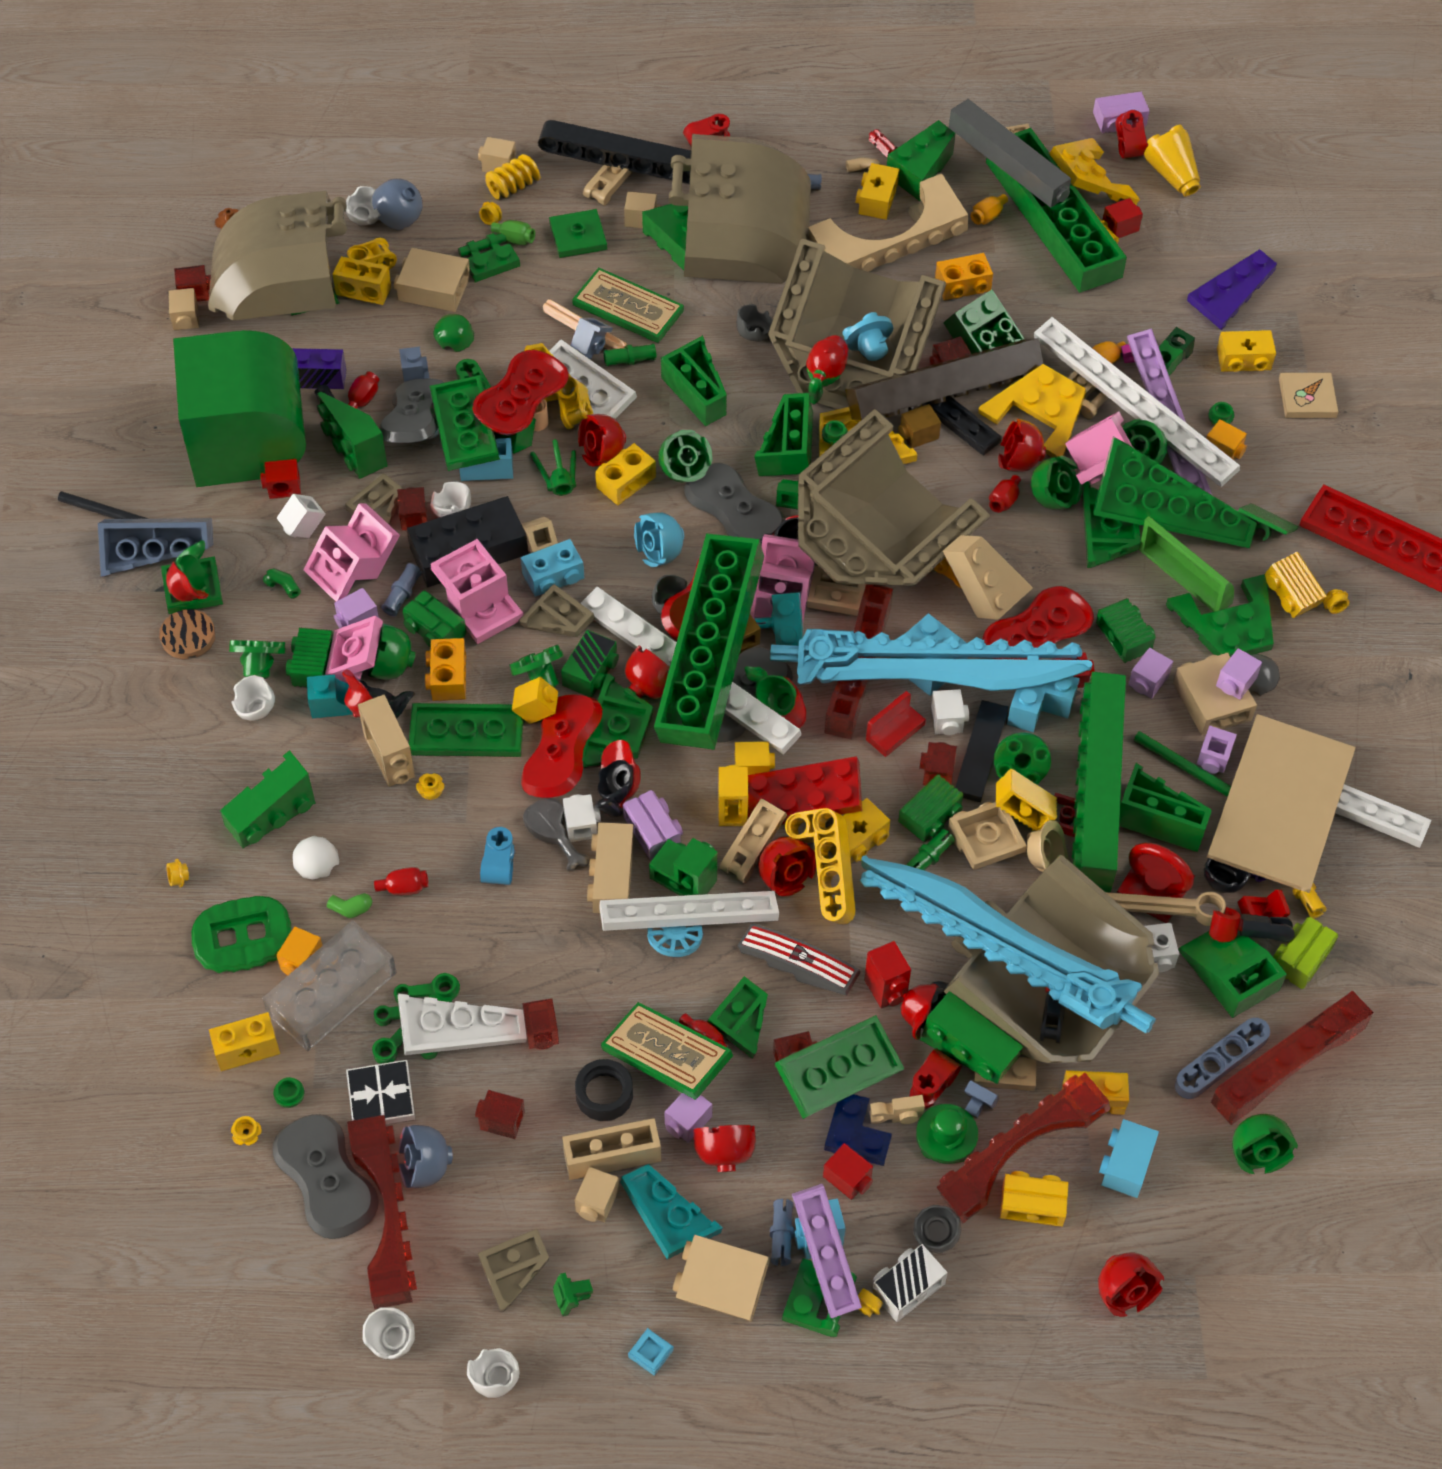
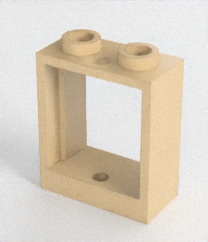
M385 695L358 704L364 737L388 787L403 784L409 779L414 778L410 746Z

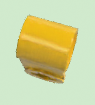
M381 237L363 244L354 245L347 251V258L389 266V269L393 268L397 263V257L393 252H390L387 240Z
M569 376L566 385L557 392L561 420L564 426L570 430L574 428V425L579 424L582 419H587L586 415L593 414V410L590 405L587 387Z

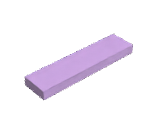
M819 1184L793 1193V1201L829 1316L834 1318L862 1308L824 1185Z

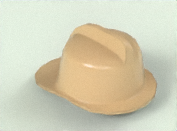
M1054 820L1047 821L1041 830L1030 832L1027 835L1028 859L1035 868L1042 872L1060 855L1070 861L1064 832L1060 824Z

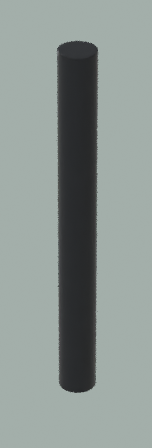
M63 491L58 495V501L114 519H149Z

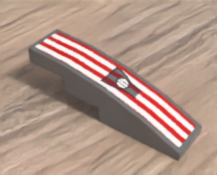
M753 923L738 944L741 953L764 959L769 967L794 974L798 982L846 996L861 973L859 968L826 951L781 932Z

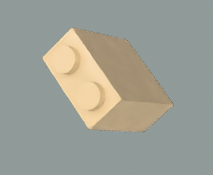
M411 248L408 257L403 259L400 275H396L394 280V289L397 290L398 301L456 312L470 279L469 259Z
M1228 653L1211 655L1205 660L1195 663H1185L1178 667L1173 684L1201 736L1207 734L1209 726L1226 729L1252 721L1257 707L1249 690L1239 700L1232 695L1224 693L1222 689L1216 686L1221 669L1231 658Z
M694 1235L692 1242H686L682 1259L687 1260L683 1273L678 1272L674 1281L673 1291L677 1292L676 1298L690 1304L752 1322L770 1258Z

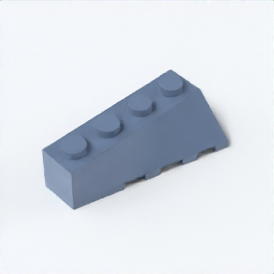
M212 518L104 519L98 523L101 577L178 557L185 549L201 540L205 541V550L214 545Z

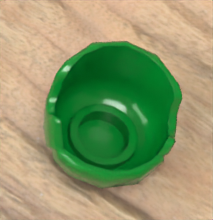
M460 314L444 315L435 324L433 335L443 349L448 346L454 349L455 352H460L468 348L474 341L475 333L471 324Z

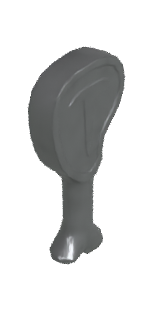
M554 798L538 800L530 805L523 814V821L527 830L541 841L558 844L568 858V871H573L577 866H587L589 856L579 853L566 836L565 829L562 826L564 810L561 803Z

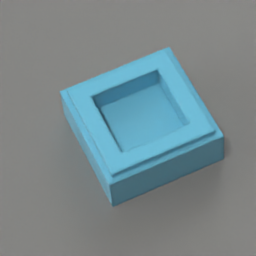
M647 1328L628 1353V1357L655 1376L673 1352L674 1346Z

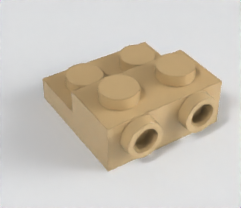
M986 802L977 809L968 812H958L949 819L948 831L953 835L959 852H964L973 870L1026 852L1027 845L1009 813H1005V810H1001V807H996V802Z

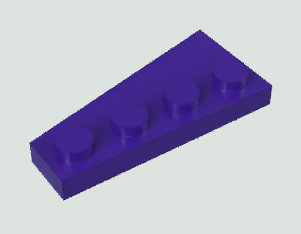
M1259 249L1189 293L1187 301L1222 330L1226 326L1227 321L1238 313L1243 303H1247L1252 297V293L1259 289L1273 274L1277 263Z

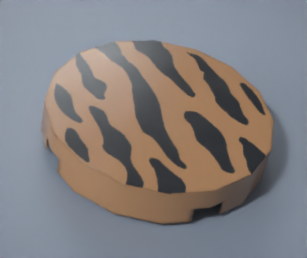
M194 609L181 610L171 614L164 620L160 627L159 638L164 650L172 657L189 659L190 656L196 655L198 657L203 655L212 647L215 641V627L211 618L204 612Z

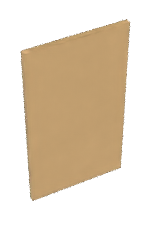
M1257 714L1206 858L1310 893L1356 747Z

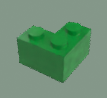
M692 838L687 846L668 839L649 864L650 879L679 896L708 894L717 882L718 851L709 843L700 842L695 838Z

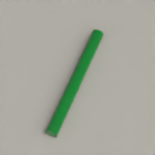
M1138 731L1135 735L1134 741L1228 797L1231 789L1229 784L1141 731Z

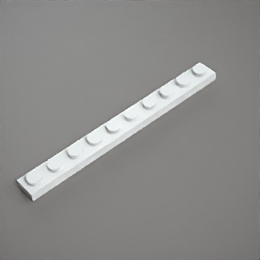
M1051 317L1034 332V338H1038L1043 346L1133 418L1147 420L1156 424L1164 432L1167 445L1217 485L1222 487L1240 471L1238 463L1056 319Z
M596 587L581 602L583 606L594 613V620L634 649L639 645L643 651L648 649L670 667L677 642L599 587ZM732 682L724 713L764 742L769 741L771 747L784 755L802 735L801 730Z

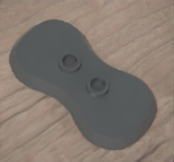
M423 378L408 380L400 384L392 398L394 410L382 420L379 426L383 440L391 443H414L430 438L438 430L430 386L444 382L438 379Z
M723 463L711 464L703 478L694 482H687L684 487L687 500L696 508L715 516L723 524L728 536L761 540L762 535L766 533L774 534L780 524L786 519L777 507L752 495L740 474L732 467Z
M753 647L739 654L732 682L756 698V682L747 678L744 670L746 666H759L765 669L768 675H780L789 678L791 681L793 674L786 662L770 661L769 650ZM724 713L717 742L734 740L742 735L746 728Z
M323 1114L307 1115L291 1122L276 1135L272 1149L274 1160L278 1167L299 1186L304 1198L305 1216L312 1230L324 1238H342L360 1230L374 1218L378 1209L377 1192L373 1185L351 1165L346 1154L344 1133L340 1125L333 1118Z

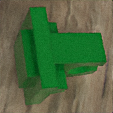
M566 1272L559 1274L553 1286V1293L562 1317L568 1316L571 1309L578 1307L580 1301L589 1299L591 1293H593L590 1279L572 1282L571 1278H567Z

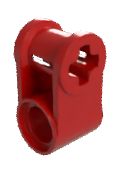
M1129 110L1120 114L1115 122L1118 150L1122 159L1143 156L1148 147L1142 114L1137 110ZM1126 120H1132V125L1127 124Z
M714 114L711 117L689 123L684 128L683 134L690 147L692 144V134L730 137L728 131L730 120L727 115Z
M935 1048L914 1075L909 1097L922 1095L924 1108L931 1107L945 1089L954 1082L962 1065Z

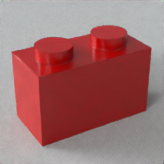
M892 941L867 952L864 981L881 1009L888 1005H899L903 1002V994L908 992L911 968L896 942Z

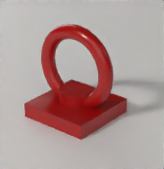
M1140 843L1135 845L1129 852L1128 859L1131 869L1117 890V893L1184 898L1186 893L1192 888L1196 875L1192 873L1188 864L1173 851L1153 843ZM1147 913L1164 923H1169L1173 916Z

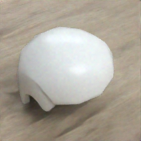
M359 186L351 196L348 195L346 214L351 221L360 226L371 225L378 221L380 214L377 208L374 210L372 206V196L376 189L368 186Z
M460 482L444 483L440 493L433 492L430 503L431 510L440 518L470 508V489L466 484Z
M256 675L244 677L234 686L235 699L231 702L234 710L242 719L250 721L262 719L273 708L275 695L263 677Z
M312 836L306 838L293 851L294 869L303 878L314 880L320 877H327L330 875L333 867L339 865L338 850L323 837Z
M382 1307L369 1314L363 1325L364 1344L375 1355L383 1359H399L409 1352L415 1340L412 1320L404 1312L393 1307Z
M501 1348L483 1349L474 1361L469 1360L467 1364V1376L478 1393L487 1398H498L505 1395L515 1386L519 1379L520 1370L517 1360L511 1352Z

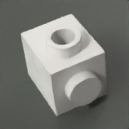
M293 494L277 519L284 527L285 533L294 538H310L325 516V512L313 497Z
M961 689L933 691L931 711L935 734L954 735L956 733H963L964 722L969 721L968 705H963Z
M577 794L569 798H563L568 840L576 842L592 839V833L597 834L596 822H601L599 808L593 805L591 794Z
M1164 923L1145 926L1153 933L1155 945L1152 946L1154 963H1158L1159 972L1175 968L1179 951L1172 924Z

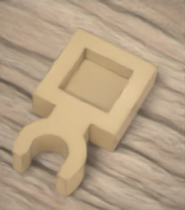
M923 1096L892 1099L891 1103L877 1102L870 1104L871 1124H878L887 1120H892V1123L901 1122L902 1124L917 1122L924 1113Z

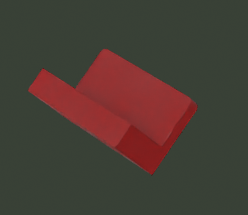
M908 691L901 694L867 723L866 741L885 757L925 726L926 719L910 706L911 694Z

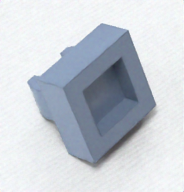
M971 1080L964 1090L966 1095L971 1097L965 1110L976 1118L980 1115L984 1105L994 1110L999 1101L996 1094Z

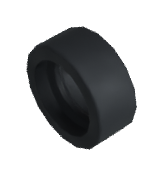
M598 1059L586 1064L579 1071L575 1081L576 1102L580 1110L589 1118L598 1121H612L621 1117L630 1108L633 1100V1082L628 1069L621 1063L610 1059ZM599 1076L616 1078L622 1085L621 1097L610 1104L600 1105L594 1103L586 1094L588 1083Z

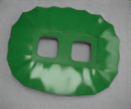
M253 896L216 904L204 910L193 923L191 939L195 958L205 969H210L217 973L250 970L255 966H263L269 961L278 960L277 953L292 931L288 911L283 904L271 897ZM263 923L266 931L265 937L254 940L249 939L248 926ZM234 930L237 939L236 943L220 946L218 934L222 931Z

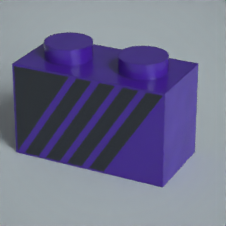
M292 348L298 361L300 388L317 389L318 385L326 384L330 389H344L347 369L343 349Z

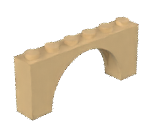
M941 173L920 182V199L924 210L915 225L906 232L889 239L866 240L844 232L829 218L808 227L809 241L825 245V252L854 268L869 272L876 267L892 263L896 259L908 254H914L923 248L936 245L945 239L968 231V213Z

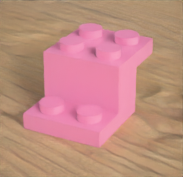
M1119 411L1076 434L1065 443L1080 470L1076 476L1081 484L1089 481L1090 485L1102 479L1113 436L1133 447L1121 426L1124 419Z
M366 503L358 504L348 526H325L304 571L335 601H338L348 595L355 580L378 578L400 535Z
M764 534L762 540L764 561L750 614L754 620L755 618L771 617L773 611L772 595L800 592L804 623L806 603L812 583L815 562L798 547L797 539Z
M478 539L431 563V570L446 588L448 607L465 620L466 630L477 644L516 624L523 616L521 609L508 594L506 574Z

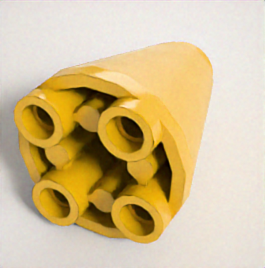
M1176 125L1169 132L1161 136L1156 134L1149 138L1147 141L1149 146L1144 152L1147 162L1179 193H1182L1184 197L1196 193L1201 188L1187 130L1182 125Z

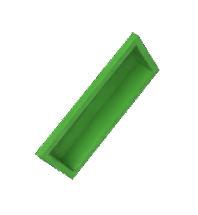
M1148 516L1144 522L1139 551L1213 612L1227 609L1232 605L1234 600L1233 585Z

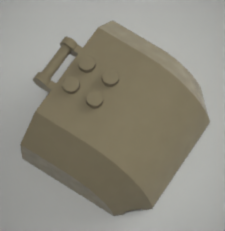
M692 134L691 159H686L682 155H675L671 158L673 178L672 191L669 193V203L672 205L688 206L684 277L783 284L787 280L800 239L809 240L811 180L807 172L788 155L758 140ZM683 171H690L689 194L682 192Z
M318 191L262 199L247 205L235 213L221 229L214 245L208 303L209 310L215 313L221 310L226 312L227 318L231 320H242L335 308L336 303L327 255V237L341 236L346 233L347 224L344 221V212L347 209L346 200L342 197H336L331 202L327 191Z
M1062 855L1056 858L1043 871L1007 914L991 901L985 902L1001 915L1042 940L1104 970L1110 969L1117 972L1120 980L1129 979L1141 983L1142 989L1137 992V997L1132 1002L1134 1006L1159 976L1158 963H1154L1152 946L1155 945L1153 933ZM956 936L951 942L952 947L958 953L964 954L969 959L952 978L944 992L946 994L949 991L1020 1043L1023 1046L1021 1054L1045 1063L1091 1062L1123 1022L1121 1019L1117 1025L1113 1024L1103 1030L1065 1007L1060 1044L1052 1039L1040 1041L1047 994L1045 987H1032L1027 981L1028 976L1025 974H1010L1006 969L1007 964L1005 962L989 961L985 957L984 953L986 951L983 949H968L963 943L964 938L961 936ZM1047 1024L1046 1027H1054V1028H1057L1058 1026H1057V1025H1049V1024Z

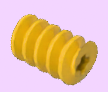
M525 154L518 156L517 159H512L510 163H504L502 167H497L494 171H489L485 175L487 187L496 200H499L500 194L504 198L509 197L508 190L515 194L517 192L516 186L520 190L524 189V182L527 185H532V178L535 181L541 179L536 163L530 156Z

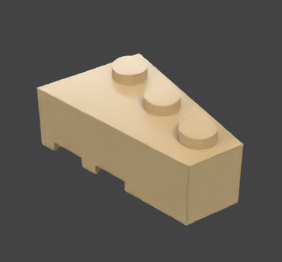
M960 535L943 550L977 618L998 620L1033 588L982 536Z

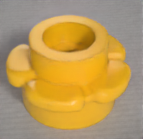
M487 201L480 208L479 216L485 224L492 225L493 222L498 223L501 221L502 211L496 203H489Z
M1338 589L1329 591L1326 594L1327 598L1323 601L1324 608L1328 609L1332 614L1344 611L1350 603L1348 593Z
M436 773L423 774L419 777L416 790L425 799H436L444 790L443 779Z
M175 859V862L167 863L166 870L170 886L179 885V887H183L184 881L189 880L187 864H181L179 859Z
M242 1116L236 1119L231 1127L232 1140L240 1146L243 1144L247 1146L253 1145L258 1141V1135L262 1132L261 1125L249 1116ZM244 1130H249L248 1134H244L243 1132Z
M862 1288L858 1294L862 1308L858 1310L868 1317H871L873 1313L880 1315L879 1310L884 1303L874 1294Z

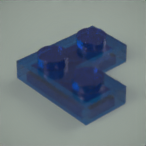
M854 1094L836 1104L824 1146L825 1151L835 1153L845 1143L866 1161L881 1166L885 1165L892 1133L863 1126L870 1098Z

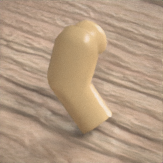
M862 157L846 160L847 172L865 169L869 171L871 163L881 164L877 159Z

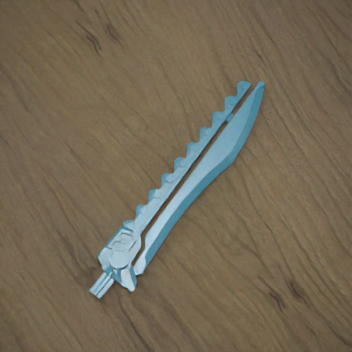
M807 629L803 638L799 640V646L771 644L770 661L798 662L797 675L799 678L797 684L800 686L810 684L816 678L821 683L849 680L914 679L998 691L1053 683L1085 671H1090L1092 668V662L1089 660H1039V658L1076 659L1081 657L1082 649L1080 645L1074 642L1062 649H1058L1056 644L1047 641L1038 648H1034L1031 642L1023 640L1013 647L1009 646L1008 641L1001 638L991 645H986L984 640L978 637L967 644H962L961 639L955 636L942 643H938L937 638L931 635L924 637L920 641H914L912 639L913 636L905 633L896 640H890L889 635L881 632L875 637L867 639L865 634L860 631L854 633V631ZM859 657L1027 658V660H1015V659H898V658H859Z
M867 855L862 856L861 866L867 870L862 873L860 879L864 887L880 888L882 890L880 894L884 899H898L902 901L901 906L905 912L919 911L923 914L921 918L926 924L942 925V930L946 936H961L964 938L963 943L968 949H983L986 951L984 955L989 961L1005 962L1007 964L1006 969L1010 974H1025L1028 976L1027 981L1032 987H1047L1050 989L1049 994L1054 1000H1059V1003L1103 1030L1113 1024L1117 1025L1121 1019L1144 1033H1149L1156 1018L1132 1005V1002L1137 997V992L1142 989L1141 983L1129 979L1120 980L1117 972L1110 969L1104 970L1029 933L987 905L966 887L951 880L907 865L870 859Z

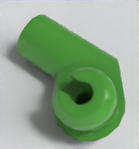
M366 893L356 895L346 901L332 895L327 902V908L347 918L357 917L368 911L372 906V898Z

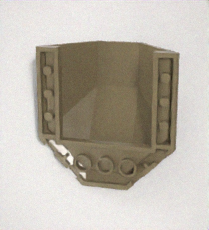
M800 239L768 333L797 393H809L808 389L811 379L807 372L806 361L816 342L832 335H838L844 339L843 330L862 321L863 317L871 312H876L878 316L890 318L894 327L892 334L885 341L888 346V353L883 358L869 361L860 351L848 349L846 367L840 378L833 384L823 387L822 397L817 404L836 410L846 408L849 405L845 389L918 368L946 282L925 275H921L919 282L893 280L854 268L825 252V245Z
M876 409L870 412L799 474L798 547L836 583L915 586L946 558L943 553L945 548L960 535L970 536L990 518V514L972 498L958 508L944 505L906 470L888 435L893 431L894 426Z

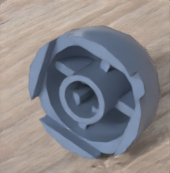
M390 179L380 185L372 196V206L374 210L377 208L380 214L378 218L390 228L402 230L405 227H409L421 214L423 207L421 194L416 186L408 180Z
M412 1125L403 1128L400 1136L399 1153H404L405 1165L399 1164L405 1187L424 1188L437 1183L445 1174L447 1165L452 1163L453 1153L451 1146H447L443 1135L432 1127Z

